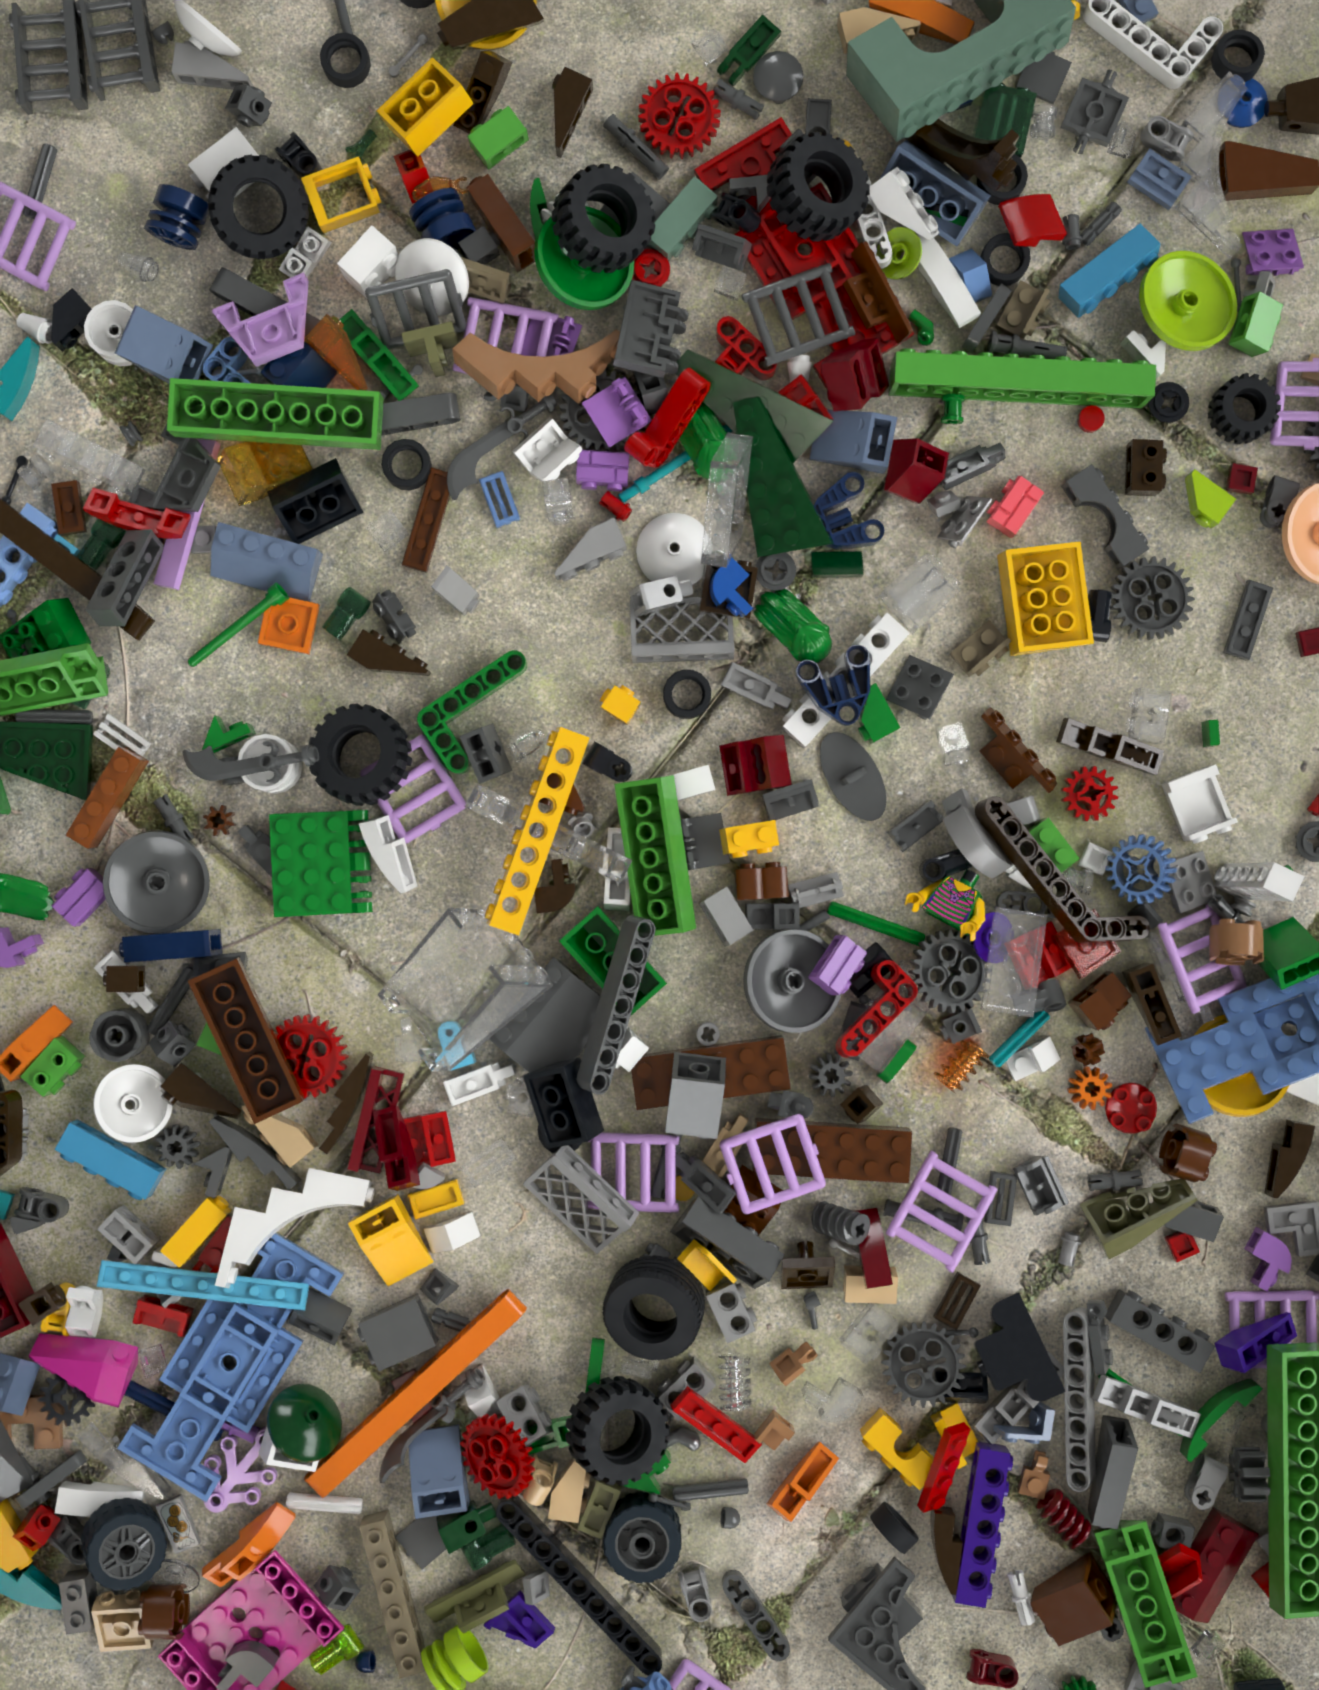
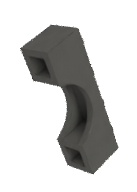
M1091 464L1068 479L1061 487L1075 507L1091 506L1100 510L1106 516L1110 525V538L1104 551L1116 569L1119 570L1149 550L1147 546L1148 541L1145 535L1140 531L1138 532L1132 524L1134 521L1130 513L1126 510L1123 511L1119 505V498L1115 491L1109 490L1105 484L1103 473Z

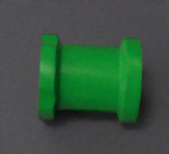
M961 394L943 395L944 416L941 418V423L962 424L964 422V418L961 417L962 402L965 401V396Z

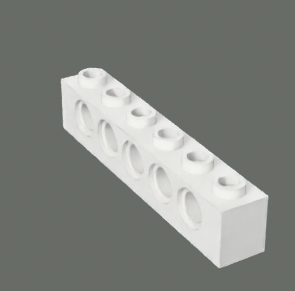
M886 613L883 618L878 614L868 625L872 630L866 636L861 633L851 644L862 645L868 650L870 656V676L910 634L889 613ZM879 635L884 639V646L882 648L873 646L871 642L873 636ZM853 650L849 654V659L854 664V656L862 654L859 650ZM845 652L834 662L837 668L831 674L826 671L822 675L826 681L828 691L833 697L832 703H836L829 678L839 673H848L844 661ZM849 683V685H847V687H848L850 696L852 697L854 694H853L851 685H850V683ZM807 693L799 700L803 705L797 711L791 709L782 719L785 722L782 729L803 748L831 720L830 717L816 708ZM811 710L814 712L815 721L810 724L804 722L802 719L803 711Z
M1275 862L1225 863L1218 868L1214 880H1216L1214 887L1247 900L1293 901L1305 876Z

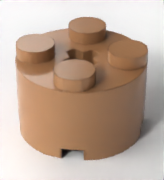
M1220 919L1219 925H1212L1209 928V960L1213 961L1215 959V963L1222 965H1245V961L1252 959L1253 964L1263 962L1264 939L1261 922L1250 920L1245 923H1235L1234 919Z

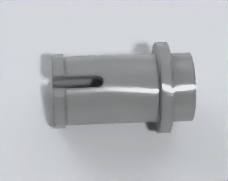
M1065 1232V1235L1061 1237L1063 1244L1058 1263L1072 1267L1075 1265L1078 1245H1081L1082 1241L1080 1240V1235L1073 1232Z

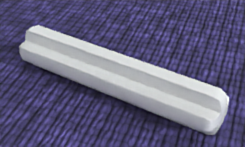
M290 1492L286 1498V1507L290 1509L360 1514L363 1509V1499L329 1495L321 1498L317 1494Z

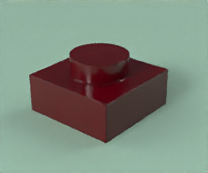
M1232 463L1229 467L1226 490L1249 495L1254 493L1258 467Z

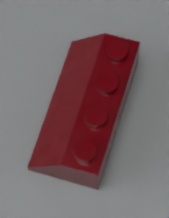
M0 1222V1338L31 1324L18 1304L33 1294L34 1291Z
M1212 1507L1191 1544V1549L1200 1555L1203 1581L1173 1599L1176 1611L1193 1621L1208 1623L1259 1533L1217 1508Z

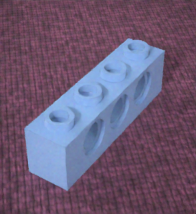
M26 503L20 514L54 539L58 534L57 522L36 507ZM4 535L0 539V573H5V579L0 583V607L11 600L13 596L12 591L17 584H21L26 579L28 569L33 563L37 562L36 559ZM19 551L20 558L17 562L13 563L12 556L15 552Z

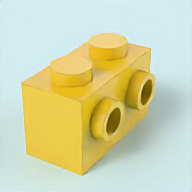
M775 820L719 829L723 855L732 853V858L748 856L747 851L757 849V854L773 852L772 847L779 845Z

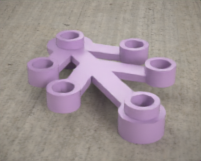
M267 1426L262 1427L255 1437L256 1443L238 1465L236 1456L237 1438L234 1435H226L221 1440L220 1447L225 1452L227 1479L222 1485L221 1481H219L208 1501H204L209 1511L214 1513L222 1512L230 1503L246 1502L248 1505L258 1503L261 1498V1491L257 1487H251L247 1491L230 1492L235 1484L262 1482L265 1485H271L277 1478V1471L273 1467L246 1472L259 1456L258 1453L262 1443L261 1437L264 1436ZM225 1440H231L233 1447H227ZM215 1454L210 1455L205 1460L204 1466L219 1474L221 1458ZM209 1460H214L217 1466L211 1467ZM270 1472L273 1475V1479H266L265 1473ZM251 1492L255 1493L257 1499H250L248 1494ZM212 1497H219L220 1503H214Z

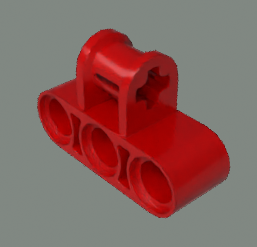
M731 316L721 318L717 323L716 338L725 350L715 362L741 375L748 369L760 380L772 378L777 364H772V368L767 371L760 369L758 366L767 357L763 344L735 318ZM731 327L734 330V334L726 336L721 332V329ZM749 344L752 346L753 351L744 353L740 350V346Z

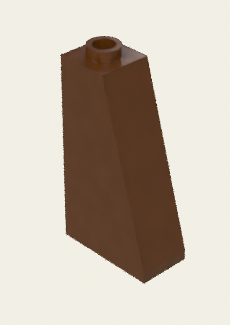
M1224 141L1217 150L1221 201L1310 195L1319 187L1318 159L1232 141Z
M487 174L483 177L478 176L469 183V186L466 187L469 198L490 231H493L498 238L500 247L518 273L535 262V242L491 177Z

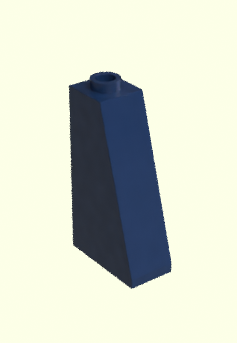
M221 929L122 937L119 952L120 956L124 957V963L223 954Z

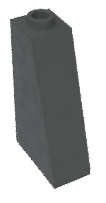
M1105 1415L1102 1417L1096 1453V1477L1091 1485L1088 1513L1092 1525L1102 1529H1118L1139 1449L1128 1419Z

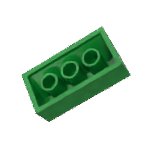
M597 906L559 942L603 989L620 929ZM648 960L631 1015L667 984V981Z

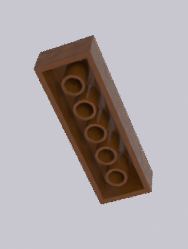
M240 957L189 979L188 983L253 1123L256 1124L303 1102L305 1097Z
M782 1035L644 1054L631 1069L637 1110L668 1106L674 1052L726 1058L723 1098L791 1089L784 1037Z
M755 1118V1128L781 1119ZM805 1121L813 1144H816L819 1152L817 1158L824 1178L909 1184L912 1131L909 1128ZM796 1126L781 1130L796 1176L813 1177ZM771 1134L756 1139L768 1175L785 1176ZM752 1164L753 1173L757 1174L754 1164Z

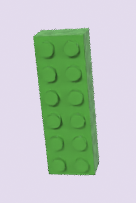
M674 775L614 784L634 916L653 921L655 924L654 936L684 933L696 929Z

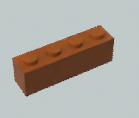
M118 747L66 833V836L87 849L98 848L149 760L127 747Z

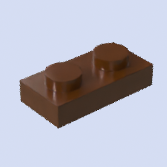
M73 480L51 484L58 534L65 536L87 532L80 482Z

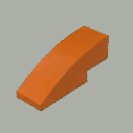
M818 1441L789 1473L766 1504L784 1520L792 1522L804 1503L811 1500L839 1460V1457Z

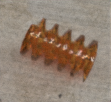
M971 1040L970 1042L960 1041L963 1050L953 1049L957 1057H947L950 1066L940 1065L944 1072L943 1074L934 1072L935 1078L953 1093H955L954 1089L963 1091L964 1088L960 1083L961 1080L970 1082L967 1073L977 1074L973 1065L983 1066L980 1057L990 1058L983 1049Z

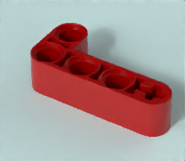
M686 368L676 380L644 433L635 432L627 440L624 450L644 466H661L706 397L711 383L692 368Z
M885 960L877 963L872 968L871 977L884 993L836 1041V1051L842 1057L849 1058L862 1053L916 998L918 993L917 985L894 961ZM882 966L887 967L890 971L888 980L881 976L880 970ZM900 985H904L908 989V996L906 998L901 997L898 992ZM882 1003H887L890 1006L889 1016L882 1014L880 1009ZM865 1020L869 1021L873 1026L871 1034H867L863 1030L862 1026ZM856 1037L860 1038L852 1044V1050L846 1049L848 1046L846 1041L854 1040Z

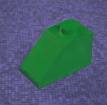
M876 683L870 686V693L859 719L861 727L858 728L863 740H869L870 744L901 728Z

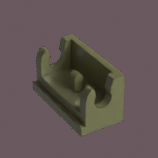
M597 1480L577 1530L602 1540L605 1526L610 1520L622 1485L619 1486L616 1482L614 1485H608L602 1480Z

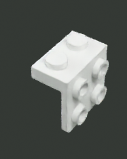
M549 417L512 452L531 475L541 482L547 483L554 481L566 465L574 463L579 458V453L583 449L579 444L570 440L556 422Z

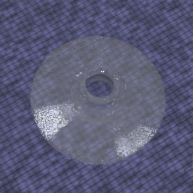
M164 1559L161 1568L153 1575L150 1581L153 1584L184 1583L187 1585V1588L183 1589L184 1593H188L198 1587L200 1576L195 1568L181 1560Z

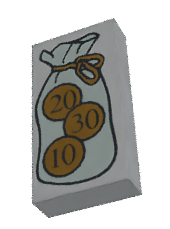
M182 1494L157 1504V1512L175 1554L200 1544L201 1540Z

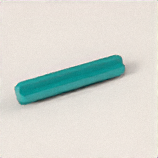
M1043 1010L1033 1013L989 1057L990 1062L995 1067H1001L1050 1019L1048 1012Z

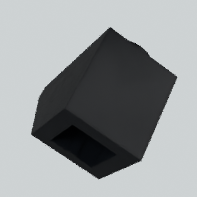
M73 288L53 304L51 341L62 352L65 349H70L77 343L78 338L84 333L86 317L92 310Z

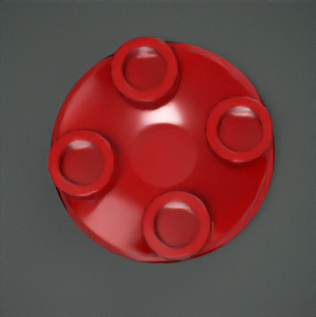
M1125 1083L1116 1087L1110 1093L1111 1097L1107 1098L1105 1105L1106 1116L1111 1125L1117 1130L1129 1134L1149 1130L1157 1114V1102L1154 1094L1148 1088L1138 1083Z

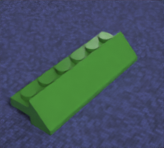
M89 643L0 660V716L108 695L103 656L97 657Z
M1120 1520L1118 1529L1100 1528L1094 1530L1099 1551L1145 1688L1168 1681L1175 1684L1198 1677L1146 1520Z

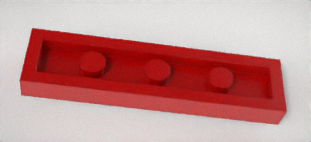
M688 1386L670 1405L676 1414L743 1463H746L762 1446V1443L759 1444L755 1440V1436Z
M965 1422L944 1428L917 1504L923 1513L933 1509L938 1510L945 1504L946 1495L953 1482L954 1473L960 1463V1457L967 1444V1438L971 1430Z

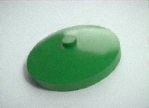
M586 206L587 216L591 224L599 232L609 237L621 236V227L610 216L600 210ZM550 216L539 230L534 247L536 268L547 289L563 303L581 310H598L613 304L624 294L630 285L634 272V261L622 270L616 269L613 273H605L604 269L600 273L591 271V267L584 269L578 266L579 262L576 259L571 260L567 256V250L560 248L558 244L560 238L558 235H554L552 228L556 222H553Z

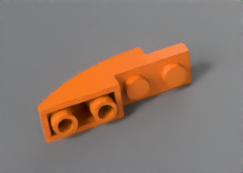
M278 1502L274 1503L239 1531V1540L202 1568V1577L219 1587L224 1586L233 1578L241 1581L262 1562L280 1541L295 1519V1513Z

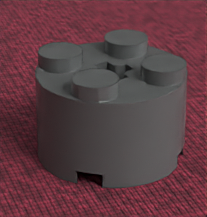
M120 1008L107 1011L95 1019L89 1035L90 1045L95 1054L102 1059L104 1058L111 1062L128 1060L139 1055L150 1041L149 1032L147 1031L148 1024L144 1017L134 1009ZM121 1031L123 1036L118 1039L116 1034Z

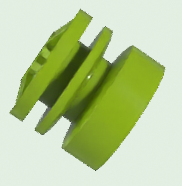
M458 1624L444 1633V1642L436 1639L432 1642V1645L426 1646L421 1651L424 1669L437 1690H464L467 1684L466 1680L470 1683L475 1682L485 1675L489 1669L486 1655L477 1638L470 1630L463 1634Z

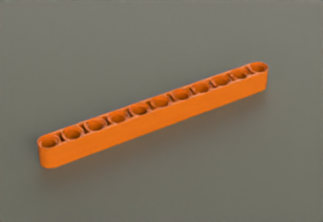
M510 1289L502 1292L340 1441L330 1454L318 1462L316 1471H309L304 1477V1481L321 1498L326 1497L525 1313L527 1307Z

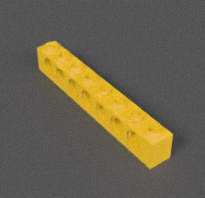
M557 727L556 731L552 730L546 744L550 746L548 754L541 757L538 765V770L541 771L539 779L532 782L529 794L532 795L530 804L524 805L520 819L523 820L521 829L515 830L511 844L515 846L512 854H507L502 868L506 869L503 879L498 878L493 892L497 896L494 904L489 903L485 913L489 926L519 936L589 737L563 727ZM559 749H564L568 753V760L564 764L556 760V752ZM551 773L559 777V785L556 788H551L547 784V777ZM542 798H547L551 803L550 810L546 813H542L538 809V802ZM535 822L539 823L542 827V833L536 838L532 837L529 833V827ZM526 847L531 848L533 851V858L529 862H523L520 858L522 849ZM521 872L524 875V883L521 886L515 887L511 882V878L514 873ZM507 897H513L516 902L514 909L511 911H505L502 907V903Z

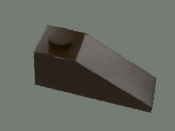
M565 66L561 75L557 74L552 84V89H554L556 155L562 158L593 92V80Z
M1145 962L1122 971L1130 994L1156 1045L1159 1046L1182 1037L1154 964Z
M182 1063L160 1086V1091L163 1093L161 1097L172 1106L176 1103L181 1108L238 1119L241 1116L242 1110Z

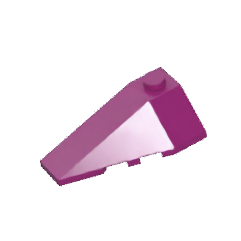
M39 1333L29 1358L52 1374H57L65 1379L71 1387H77L86 1393V1397L92 1401L119 1408L138 1365V1347L114 1340Z

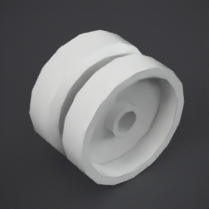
M116 300L104 301L93 307L87 315L84 324L85 338L90 347L108 363L117 366H130L133 363L115 354V350L133 309L126 303Z
M263 734L254 736L244 744L239 752L238 760L259 757L264 753L269 754L271 746L267 747L262 744L266 741L277 745V756L296 753L298 750L294 745L278 736ZM298 762L281 766L279 770L281 778L276 784L266 782L274 777V772L272 771L241 777L245 783L254 789L272 794L283 793L295 786L301 777L303 764Z

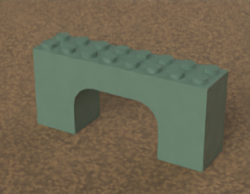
M974 0L992 24L951 48L936 53L925 52L917 48L893 17H890L848 42L846 76L891 136L898 142L903 138L912 136L923 126L933 124L947 112L955 111L966 101L976 99L983 91L990 87L998 86L1007 77L1019 74L1031 63L1041 61L1055 49L1063 48L1069 42L1076 6L1071 0Z

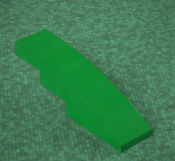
M353 309L333 324V327L398 401L404 400L419 387L391 351L383 345Z

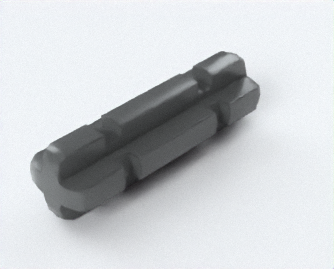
M1111 202L1088 228L1080 234L1083 237L1082 243L1085 246H1089L1120 214L1122 208L1116 202Z
M440 1308L434 1310L431 1318L433 1323L439 1325L443 1323L445 1327L459 1332L471 1322L468 1321L469 1318L449 1312V1314L445 1313L446 1310Z

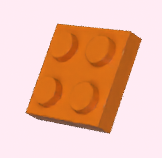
M289 598L282 605H272L264 612L258 644L310 655L320 605L294 598Z

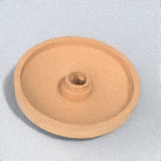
M1319 483L1306 487L1295 496L1286 510L1282 524V544L1289 563L1301 577L1315 584H1319Z

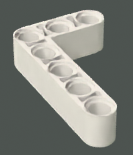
M1089 0L1083 11V19L1087 25L1169 89H1177L1183 85L1223 32V24L1219 18L1207 17L1200 23L1180 50L1177 51L1114 0ZM1092 7H1098L1102 12H1096ZM1112 23L1120 24L1121 28H1116ZM1204 30L1209 31L1212 36L1206 35ZM1132 38L1140 40L1141 44L1135 43ZM1188 50L1194 51L1197 56H1192ZM1152 54L1159 55L1161 60L1155 59ZM1172 70L1179 71L1181 76L1175 75Z

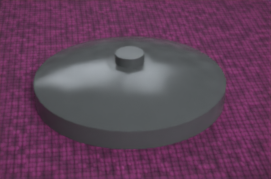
M161 830L141 832L123 841L109 857L103 876L104 895L115 916L129 927L146 933H167L187 925L204 907L210 888L209 870L201 852L184 837Z
M804 930L778 931L761 940L749 955L743 976L745 996L753 1013L770 1028L786 1033L810 1031L823 1024L835 1011L841 994H828L808 977L829 946L823 939Z

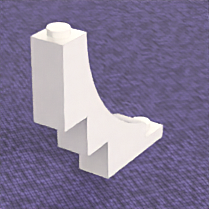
M309 1168L303 1193L272 1187L266 1213L235 1207L215 1286L229 1289L230 1284H234L237 1278L238 1268H235L236 1263L250 1265L263 1245L277 1231L293 1220L310 1212L330 1207L354 1206L366 1208L367 1202L371 1203L374 1196L375 1188L371 1187L372 1182L370 1180Z

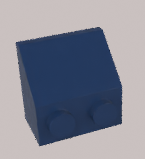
M305 342L304 348L268 362L260 372L272 385L326 388L338 374L333 367Z

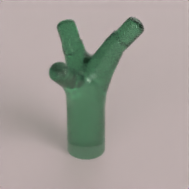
M369 129L357 143L346 147V152H356L355 158L359 156L361 160L366 148L374 141L377 135Z

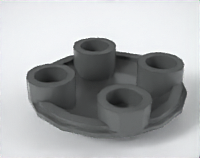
M774 51L767 53L759 59L754 68L753 84L763 97L776 104H783L786 100L796 95L801 88L804 75L802 66L794 56L787 52Z

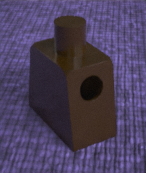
M1319 77L1285 85L1278 93L1277 100L1266 101L1264 107L1265 117L1278 116L1279 129L1281 131L1318 135Z

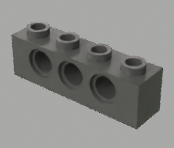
M152 529L127 530L85 609L99 626L126 625L164 549V545Z
M1119 1289L1108 1307L1105 1317L1111 1323L1201 1373L1215 1348V1345L1208 1340L1210 1336L1198 1328L1194 1332L1186 1328L1188 1323L1173 1315L1172 1319L1165 1316V1310L1152 1302L1149 1306L1141 1302L1143 1297L1131 1290L1125 1293ZM1142 1310L1143 1317L1138 1321H1133L1135 1312ZM1161 1323H1165V1330L1160 1334H1156V1327ZM1187 1336V1343L1184 1346L1179 1347V1339L1181 1337Z

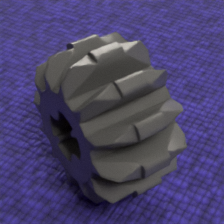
M826 1053L827 1061L825 1062L818 1056L816 1059L820 1066L810 1065V1068L817 1071V1073L809 1074V1079H818L812 1084V1087L817 1089L822 1086L820 1089L822 1096L829 1089L830 1096L835 1097L836 1088L843 1094L845 1091L841 1087L842 1083L847 1086L851 1085V1082L845 1079V1077L852 1076L853 1072L844 1070L850 1064L848 1061L840 1064L842 1056L839 1054L832 1061L831 1053ZM830 1069H834V1073L837 1075L834 1080L831 1078V1081H827L825 1072L827 1070L831 1072Z
M178 1124L173 1125L172 1130L165 1128L163 1130L164 1136H158L156 1139L162 1144L155 1148L156 1152L163 1153L159 1157V1161L167 1158V1167L170 1168L175 1163L177 1169H181L184 1163L187 1165L192 1164V1157L199 1155V1152L194 1148L201 1145L200 1141H193L192 1139L197 1136V1133L188 1134L189 1126L187 1125L180 1129ZM180 1142L181 1145L179 1147H182V1150L176 1151L175 1148L177 1146H174V1143Z

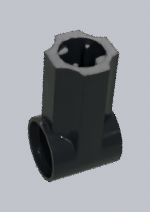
M1090 590L1088 594L1094 641L1105 643L1108 642L1111 633L1109 615L1112 592L1107 590Z
M955 849L922 861L919 866V874L926 881H938L941 878L972 868V864L959 849ZM931 862L935 863L938 867V873L934 877H930L926 873V867Z

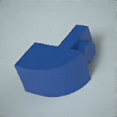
M732 557L728 558L713 574L709 586L710 596L716 606H719L725 600L728 603L726 605L727 609L734 616L740 615L743 618L753 608L735 589L749 574Z

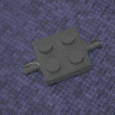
M1107 70L1102 83L1093 82L1082 77L1060 127L1074 133L1078 137L1073 148L1075 153L1079 149L1078 154H1083L1088 141L1095 142L1106 148L1108 147L1129 97L1118 93L1112 87L1117 72L1114 71L1111 75L1112 70Z

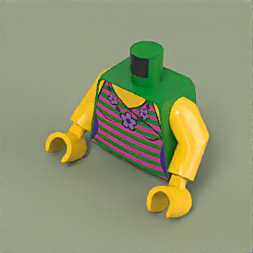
M966 869L960 881L947 876L945 879H940L917 893L907 894L905 899V906L908 903L914 904L912 907L913 912H917L920 905H922L921 908L926 914L960 931L961 938L964 934L967 936L970 934V941L975 940L976 932L985 922V902L982 900L980 892L974 889L980 876Z

